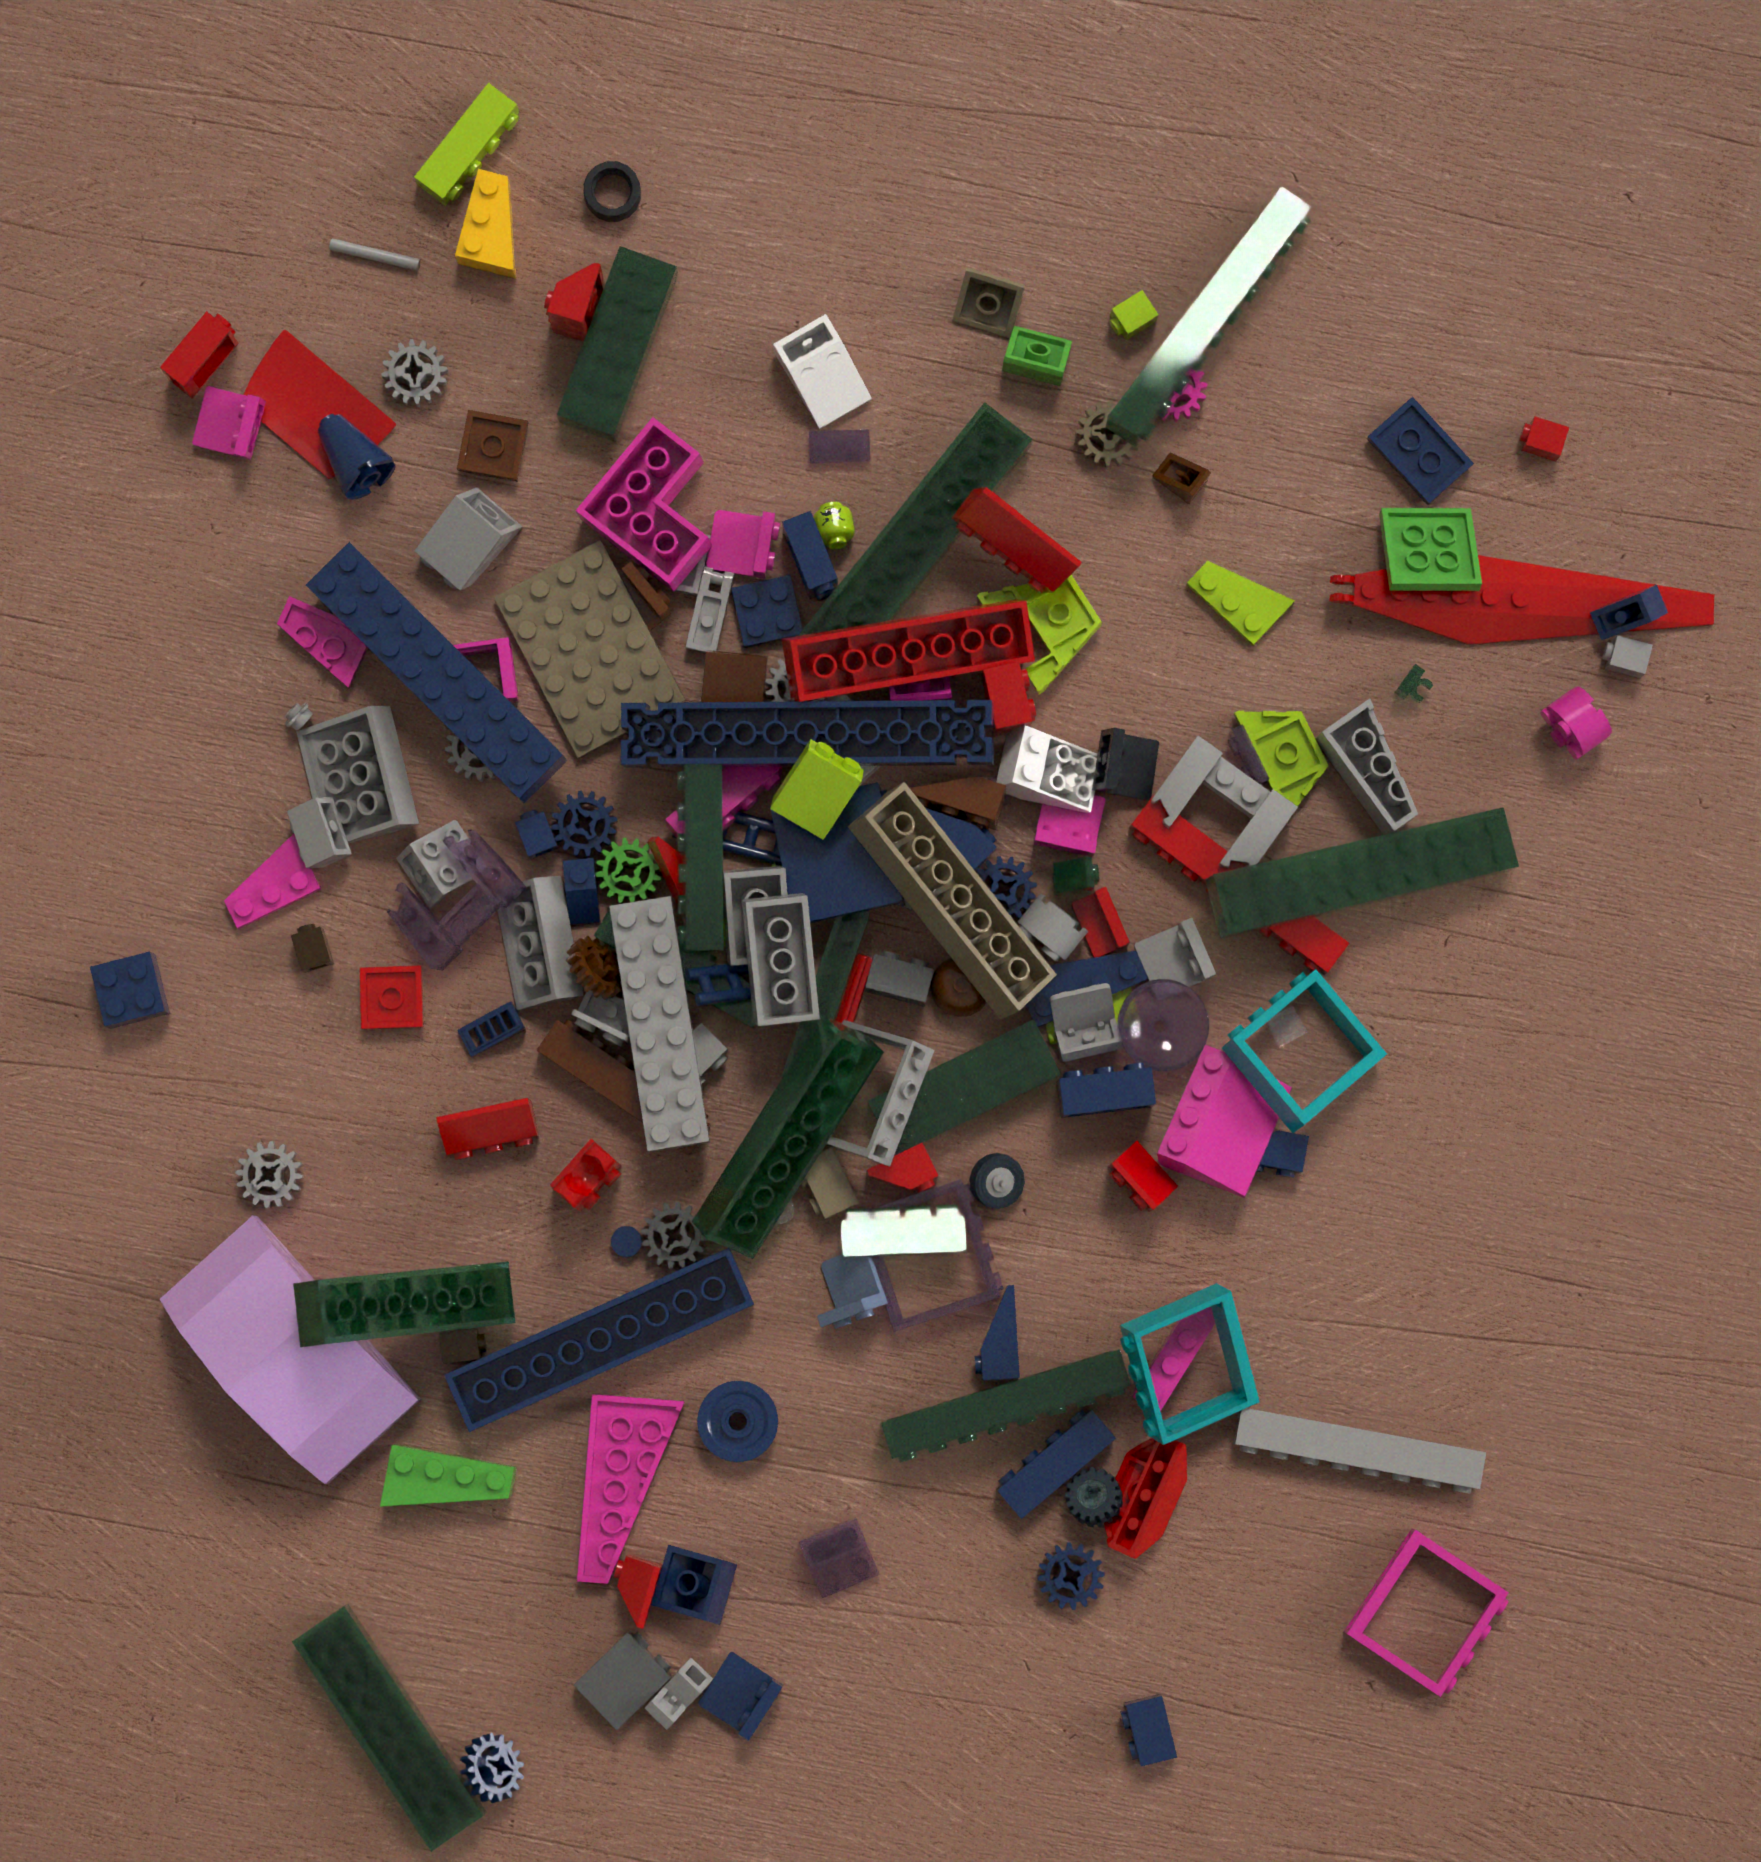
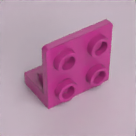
M207 386L192 444L251 460L266 401L257 396L249 394L245 396Z
M1094 795L1090 813L1042 804L1033 844L1093 858L1097 846V836L1105 798Z

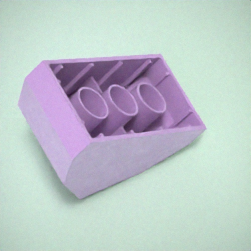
M252 1215L160 1298L180 1334L224 1391L292 1458L324 1484L330 1483L422 1400L258 1216Z

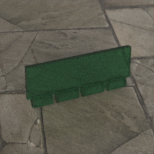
M958 1204L936 1205L935 1217H931L930 1206H906L905 1218H900L899 1207L874 1208V1219H869L868 1208L846 1209L847 1220H841L842 1258L967 1253L965 1215L958 1214Z

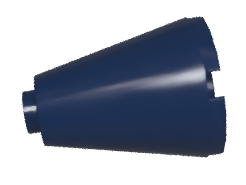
M330 414L320 421L318 435L340 489L347 499L354 500L372 493L369 487L376 482L381 487L392 476L396 468L392 457L343 415Z

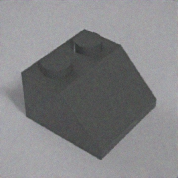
M882 951L881 955L874 954L865 992L925 1007L934 969L928 968L929 962L911 958L910 963L900 961V955L887 951Z

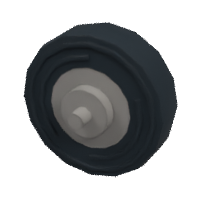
M1000 1153L989 1154L978 1160L973 1167L969 1179L970 1190L975 1199L984 1206L995 1209L1005 1208L1016 1202L1022 1194L1025 1184L1024 1172L1019 1163L1012 1157Z

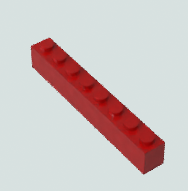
M1152 798L1148 801L1129 827L1134 831L1131 834L1133 838L1145 846L1150 843L1158 849L1156 855L1168 864L1174 861L1182 867L1181 874L1195 883L1198 879L1206 885L1205 891L1217 901L1223 898L1231 904L1229 909L1243 920L1247 916L1255 922L1254 928L1263 936L1269 938L1272 935L1279 940L1280 944L1278 946L1290 956H1294L1295 953L1305 960L1303 965L1308 970L1313 972L1316 969L1324 975L1329 972L1350 944L1256 872L1253 870L1252 872H1247L1248 866L1244 863L1230 860L1228 868L1221 867L1219 863L1228 851L1180 815L1177 816L1168 829L1162 821L1169 815L1161 801L1159 800L1154 804L1151 802Z

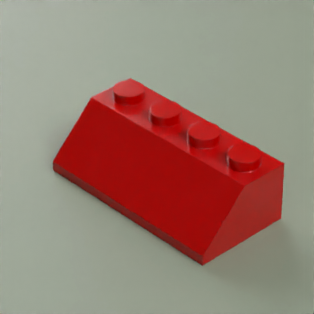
M987 487L973 489L951 518L958 523L956 528L962 534L969 538L972 535L982 542L979 546L986 553L993 557L996 554L1005 560L1003 565L1015 575L1023 574L1029 579L1027 584L1040 594L1043 591L1053 593L1082 563Z

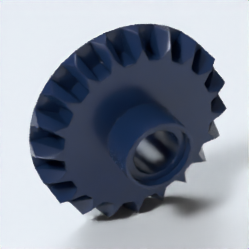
M746 1381L726 1382L714 1388L704 1398L698 1411V1431L704 1445L717 1457L731 1462L749 1461L760 1456L772 1444L778 1429L777 1409L771 1397L759 1386ZM740 1412L746 1416L747 1424L744 1429L735 1430L730 1426L729 1418L733 1413Z

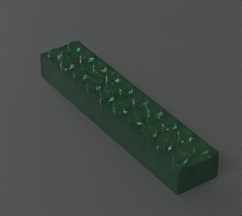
M984 402L798 636L893 620L962 534L956 528L958 523L951 518L972 490L987 487L995 493L1030 449L1033 439Z
M1502 807L1213 874L1206 878L1205 881L1219 936L1222 939L1508 872L1519 867L1505 810Z

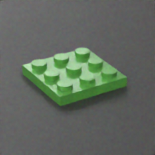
M1381 508L1379 517L1389 590L1480 591L1482 579L1471 508Z

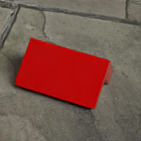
M1106 886L1094 891L1091 895L1072 902L1071 906L1081 929L1084 927L1089 931L1085 935V939L1094 958L1104 956L1129 945L1130 941Z

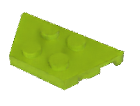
M1239 710L1234 712V716L1271 791L1274 789L1298 807L1329 766L1302 711L1244 712Z

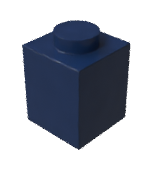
M531 810L519 816L521 820L515 822L530 860L559 849L544 811L538 813L537 810Z

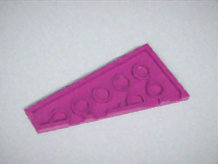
M592 1394L577 1582L609 1583L685 1401Z

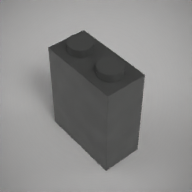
M628 1631L574 1684L579 1692L616 1730L672 1676L669 1672L672 1668L670 1664L660 1654L654 1657L647 1649L650 1645L649 1642L638 1631L634 1635Z

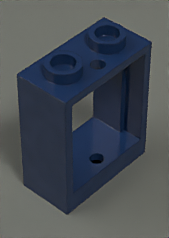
M811 511L783 521V534L809 599L816 597L817 601H821L833 596V590L838 589V578Z

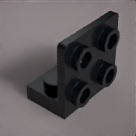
M1119 728L1101 730L1092 790L1145 801L1150 800L1159 741L1127 735L1124 729Z

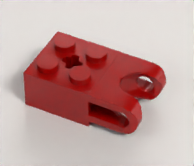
M590 1139L550 1186L573 1208L582 1211L584 1208L590 1210L601 1198L597 1193L603 1186L607 1185L610 1188L621 1176L622 1173L618 1170L622 1165L594 1140Z

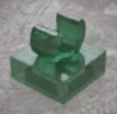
M1415 664L1394 693L1402 699H1405L1410 693L1411 698L1415 702L1421 703L1424 698L1417 693V687L1424 686L1430 690L1433 684L1428 679H1420L1425 670Z

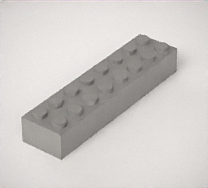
M671 896L609 906L647 1151L650 1153L710 1143Z

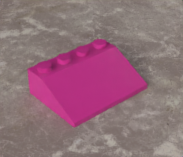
M1208 1045L1204 1046L1159 1147L1157 1156L1159 1165L1245 1198L1279 1117L1224 1051ZM1278 1080L1279 1083L1284 1087V1089L1290 1094L1292 1087Z

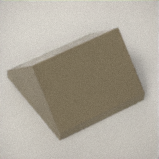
M967 267L952 321L1010 338L1024 295L1025 285Z

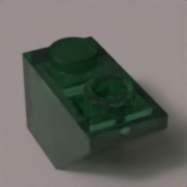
M1092 856L1056 862L1052 865L1055 896L1088 894L1093 891L1094 885H1098L1099 868L1098 864H1092Z

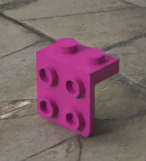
M725 510L716 511L710 539L712 547L708 550L706 562L707 567L713 568V571H727L737 575L766 579L767 570L773 571L775 552H770L772 540L778 541L780 523L775 522V513L763 511L762 516H755Z

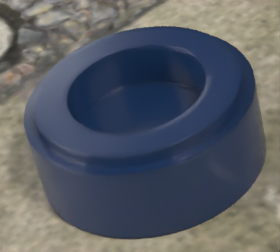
M623 1226L613 1233L611 1246L618 1255L631 1257L641 1249L642 1237L635 1228Z

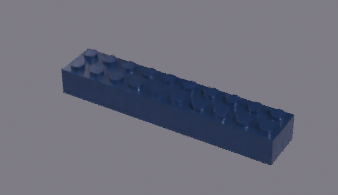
M350 542L306 584L311 592L523 804L567 762L564 755Z
M727 1248L449 1372L444 1376L469 1432H472L755 1304L731 1249Z

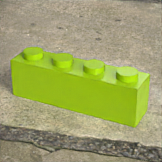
M488 83L414 176L417 185L445 206L450 200L454 202L464 189L462 185L467 178H473L477 174L478 169H481V160L487 153L491 155L497 149L501 142L500 136L505 130L510 131L518 122L519 109L517 104Z

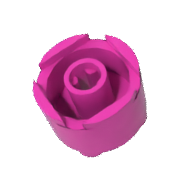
M1579 686L1570 689L1540 711L1545 722L1554 730L1550 733L1554 742L1560 748L1565 745L1571 756L1576 760L1602 743L1612 733L1610 723L1601 708L1596 710L1591 704L1594 699Z

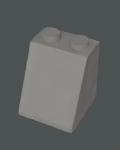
M474 488L454 497L415 549V552L421 556L420 560L424 565L431 569H436L444 576L443 580L447 585L454 589L463 590L476 581L523 526L479 488Z

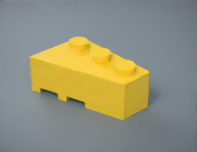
M478 169L455 257L460 265L516 279L511 189L508 176Z

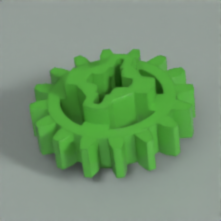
M623 838L622 845L619 847L614 841L611 842L613 850L609 852L603 849L601 852L605 860H597L596 862L599 867L603 868L602 871L595 873L596 878H604V881L599 885L600 889H610L607 894L609 899L614 897L615 894L618 895L619 904H622L625 898H629L630 902H635V897L640 896L642 900H647L645 892L648 890L655 893L656 889L652 883L661 882V877L655 875V872L660 871L658 864L653 863L655 861L653 854H648L650 850L649 845L646 844L643 848L639 847L640 843L637 838L634 840L633 845L628 844L626 838ZM625 852H636L642 855V857L640 856L637 859L626 856ZM615 857L617 861L616 870L611 875H608L609 865ZM628 864L630 867H637L634 870L635 876L633 878H629L628 875L621 876L624 872V865ZM649 867V877L643 885L640 880L642 871ZM621 883L630 885L634 891H623L615 886Z

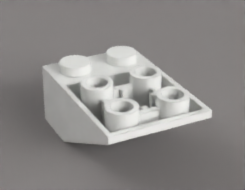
M826 314L773 344L777 359L819 429L872 399L842 340Z
M1024 725L1008 732L1006 735L996 782L1006 785V794L1022 800L1090 813L1095 794L1092 788L1097 753Z

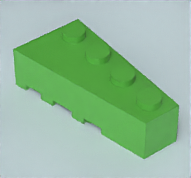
M393 1444L391 1446L380 1507L509 1499L512 1496L517 1466Z

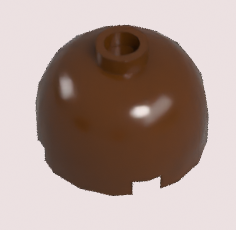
M952 958L943 961L935 970L931 981V993L936 1005L946 1014L968 1017L981 1011L987 1004Z

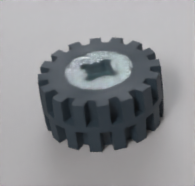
M1090 1467V1471L1080 1470L1081 1474L1078 1476L1074 1474L1071 1477L1073 1481L1071 1483L1068 1482L1066 1486L1065 1499L1069 1511L1079 1523H1085L1088 1527H1094V1525L1102 1527L1105 1522L1110 1524L1113 1521L1112 1518L1119 1515V1508L1123 1506V1494L1118 1482L1111 1473L1108 1474L1106 1470L1101 1468L1096 1470L1095 1467Z

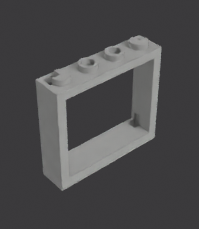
M843 1020L799 1135L820 1144L890 1167L934 1050L907 1038ZM853 1030L855 1031V1035L853 1039H850L849 1036L851 1031ZM870 1040L903 1050L904 1054L869 1145L865 1148L832 1136ZM815 1124L819 1126L817 1133H813Z

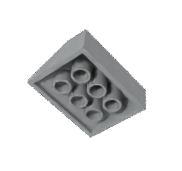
M368 706L296 731L312 798L333 797L348 844L393 833L419 824L390 706Z

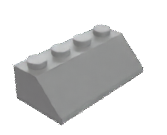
M561 876L532 878L495 890L494 894L516 1009H529L584 996L582 985L576 982L577 975L569 971L572 965L566 962V959L570 957L567 954V950L571 948L570 946L574 942Z

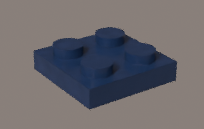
M791 575L731 588L744 648L804 635Z

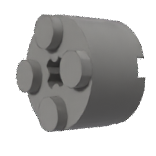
M1040 893L1019 919L1020 929L1030 941L1034 942L1038 939L1045 944L1042 950L1055 961H1058L1060 958L1066 960L1089 931L1084 927L1080 931L1076 928L1080 923L1054 902L1049 901L1045 904L1043 901L1046 899V896Z

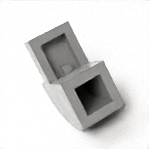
M690 1658L658 1691L644 1709L667 1730L703 1692L713 1678Z

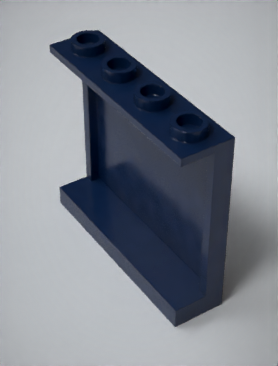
M878 782L857 788L824 840L771 810L782 867L786 869L788 895L804 893L808 896L810 923L900 904L901 907L906 906L904 897L848 828L852 822L887 792V789L881 790Z

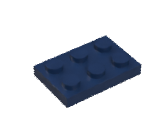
M1413 396L1366 438L1427 505L1474 464Z

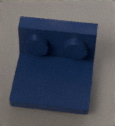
M730 1652L698 1704L738 1730V1734L749 1741L783 1688V1684L739 1655Z

